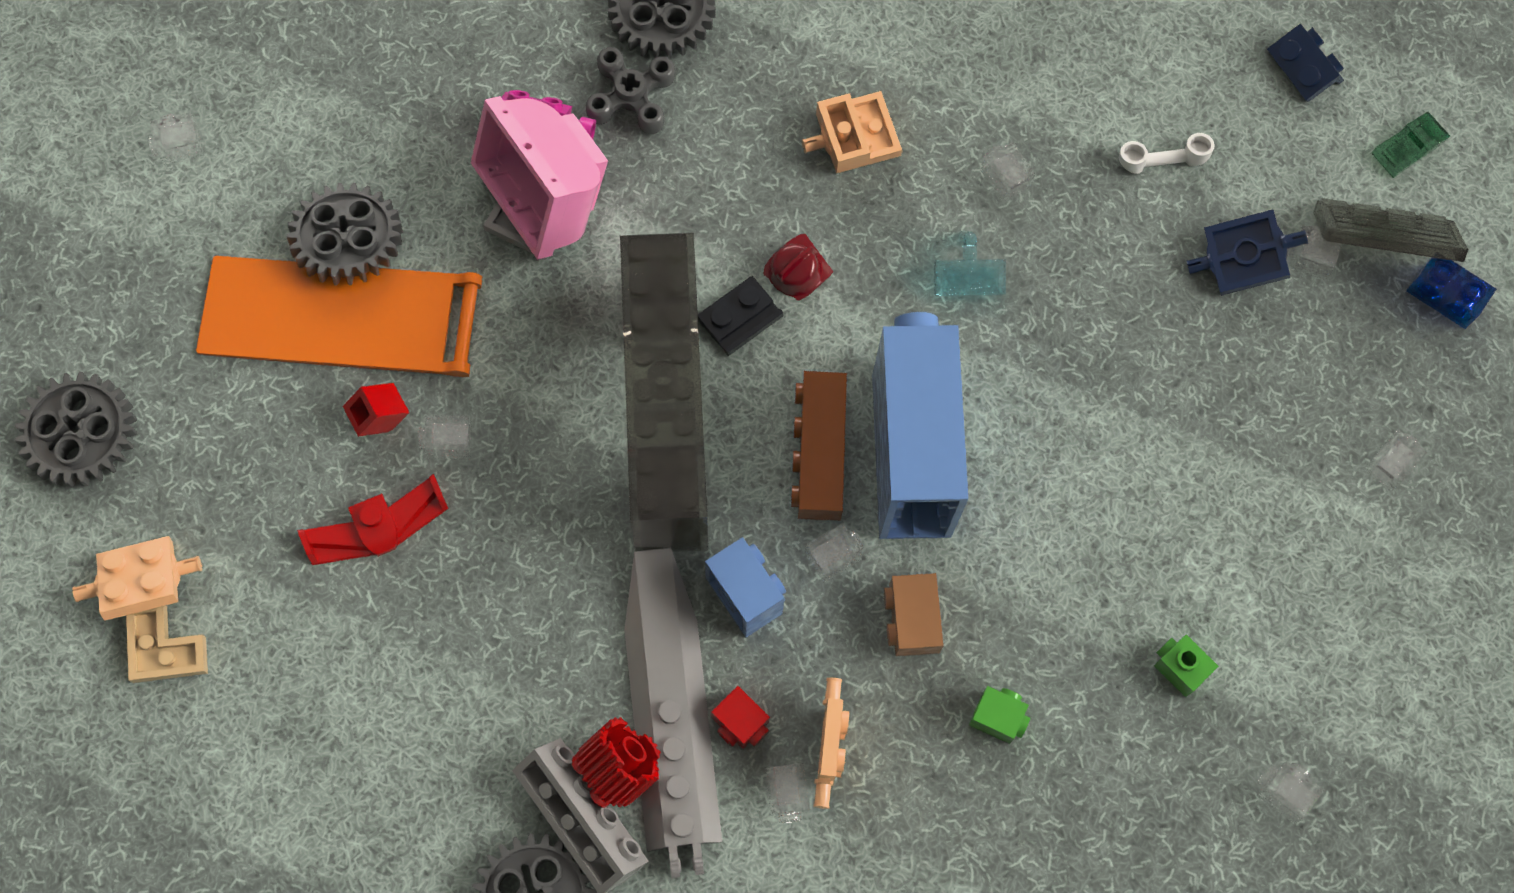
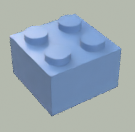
M742 537L705 561V576L744 636L748 637L783 613L785 601L783 594L786 593V590L775 574L769 576L762 566L765 563V559L754 543L749 546Z

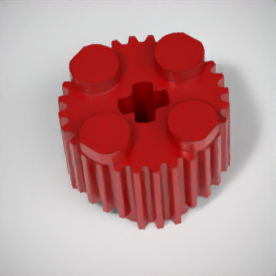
M622 717L610 719L572 757V767L577 773L583 775L584 778L582 780L588 783V788H592L590 791L592 800L602 808L607 807L610 803L612 806L626 807L659 780V768L657 767L658 762L656 760L659 759L661 752L656 748L657 744L652 742V737H648L646 734L638 736L635 730L631 731L630 727L627 726L628 722L624 721Z

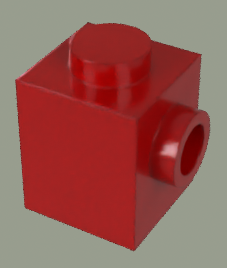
M394 383L361 386L342 406L358 437L387 433L393 430L410 413Z
M739 686L711 712V718L720 726L717 733L731 747L736 743L743 749L749 743L755 747L770 731L766 727L770 721V716Z

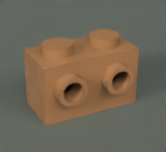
M936 573L892 576L889 587L884 588L885 610L892 611L893 622L892 624H887L888 645L895 646L896 656L939 654L944 644Z

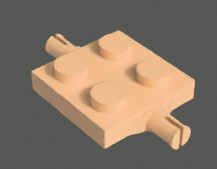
M169 536L96 554L97 575L95 581L77 587L74 586L72 593L76 602L98 597L99 613L103 620L106 621L177 603V587L181 575L202 571V564L199 556L177 561L174 555L173 542Z
M839 678L826 679L825 700H823L825 710L818 777L814 781L816 790L813 807L822 809L830 808L831 786H833L835 777L841 778V774L844 771L846 749H839V740H845V735L848 731L849 711H842L843 700L840 699L842 679Z

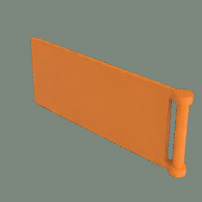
M214 256L196 352L200 355L469 377L471 365L468 363L475 304L477 290L481 289L483 277L473 272L454 274L378 268L380 275L376 276L369 271L366 273V282H363L359 276H355L352 285L347 283L346 278H341L336 286L331 276L323 283L320 282L318 273L309 277L306 268H299L295 261ZM454 286L463 287L464 290L454 361L444 362Z

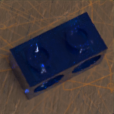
M1436 250L1421 267L1406 289V292L1466 329L1482 313L1497 289Z

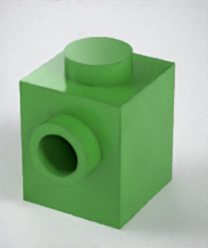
M1187 634L1178 642L1173 638L1169 639L1156 652L1161 659L1154 665L1185 697L1194 692L1219 667Z
M987 686L981 695L969 726L1010 744L1015 739V736L1022 738L1026 731L1030 717L1026 716L1025 713L1029 705L1022 702V696L1014 691L1005 688L998 691Z

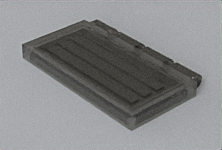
M1322 198L1321 201L1317 200L1314 215L1323 241L1459 262L1465 261L1468 248L1455 222L1447 220L1445 216L1426 213L1416 215L1412 211L1393 208L1382 210L1379 206L1360 203L1348 205L1346 201Z

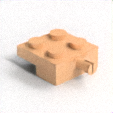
M881 91L853 99L849 93L817 102L816 116L821 128V135L802 139L805 153L825 148L832 159L836 174L896 158L902 154V148Z

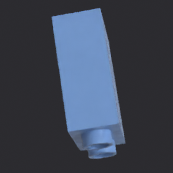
M911 312L896 317L894 319V326H883L872 374L879 539L951 538L968 501L958 325L939 326L938 317L934 314Z

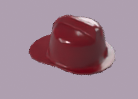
M800 234L788 241L771 256L764 267L763 275L770 280L777 290L800 301L817 289L834 271L808 236Z

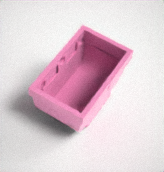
M501 96L486 99L481 114L471 165L536 259L539 260L552 256L555 249L576 242L584 234L590 212L594 210L608 160L573 113L561 116L548 104L528 98L503 101Z

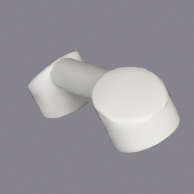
M1195 133L1188 138L1185 149L1148 153L1143 144L1130 141L1121 147L1119 161L1127 171L1134 174L1142 172L1144 167L1186 162L1189 166H1199L1207 162L1214 150V141L1207 134Z

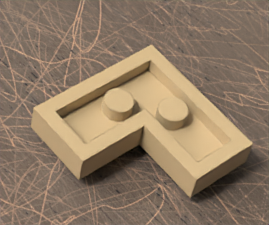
M166 605L126 615L128 680L130 682L139 683L208 674L206 637L204 635H194L169 639Z

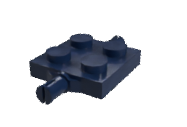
M1272 209L1204 227L1208 242L1207 256L1186 261L1190 275L1211 269V272L1217 279L1222 296L1291 278L1286 261L1287 249L1308 244L1305 230L1284 235L1277 225L1274 210Z

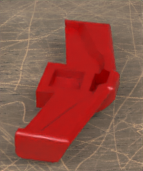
M432 474L427 480L389 507L383 494H379L348 507L354 522L306 530L300 529L297 532L312 565L372 555L379 557L395 550L400 543L449 508L436 477Z

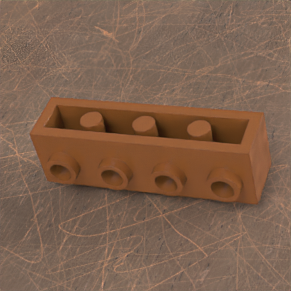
M804 371L803 382L796 383L795 404H802L801 417L794 418V438H800V451H793L792 472L799 473V486L792 485L791 507H798L797 519L841 521L844 491L847 373Z

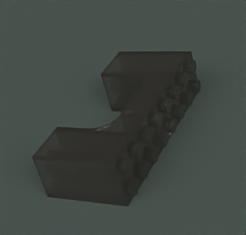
M694 233L620 236L629 501L635 552L671 548L672 552L707 551L708 518Z

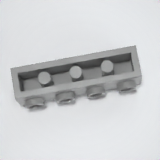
M559 738L534 749L512 771L598 893H607L627 881L649 861L641 851L638 842L631 837L623 826L617 813L609 805L602 808L594 803L590 796L592 788L587 787L588 783L582 780L584 778L583 775L577 773L572 767L574 753Z

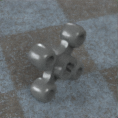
M607 47L601 50L597 57L598 69L604 77L610 78L613 81L614 86L606 94L596 93L588 98L586 102L587 117L595 119L596 124L602 125L611 119L616 110L620 108L632 110L636 113L638 125L644 133H658L664 126V112L660 106L651 103L647 96L653 88H665L673 83L675 79V66L673 62L666 57H657L651 61L646 71L640 73L635 69L625 68L623 55L618 49ZM629 88H633L632 92H628Z

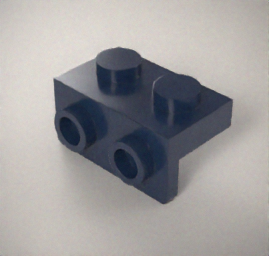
M1300 23L1267 48V50L1303 98L1309 102L1335 82L1338 84L1342 83L1344 79L1339 72L1344 68L1333 53L1326 57L1319 48L1324 44V41L1312 27L1307 31Z

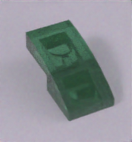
M1428 111L1408 123L1399 133L1379 144L1371 154L1394 178L1443 144L1450 135Z

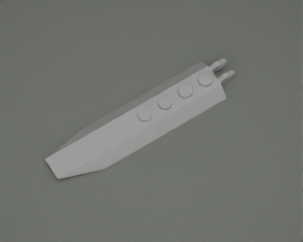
M671 548L634 552L624 628L634 729L638 736L646 734L648 737H652V742L657 744L656 748L661 752L659 759L656 760L658 762L657 767L659 768V780L641 795L647 851L668 848L671 877L677 878L680 877L681 861L678 858L677 847L692 846L693 870L695 875L704 874L701 844L721 843L722 834L698 623Z

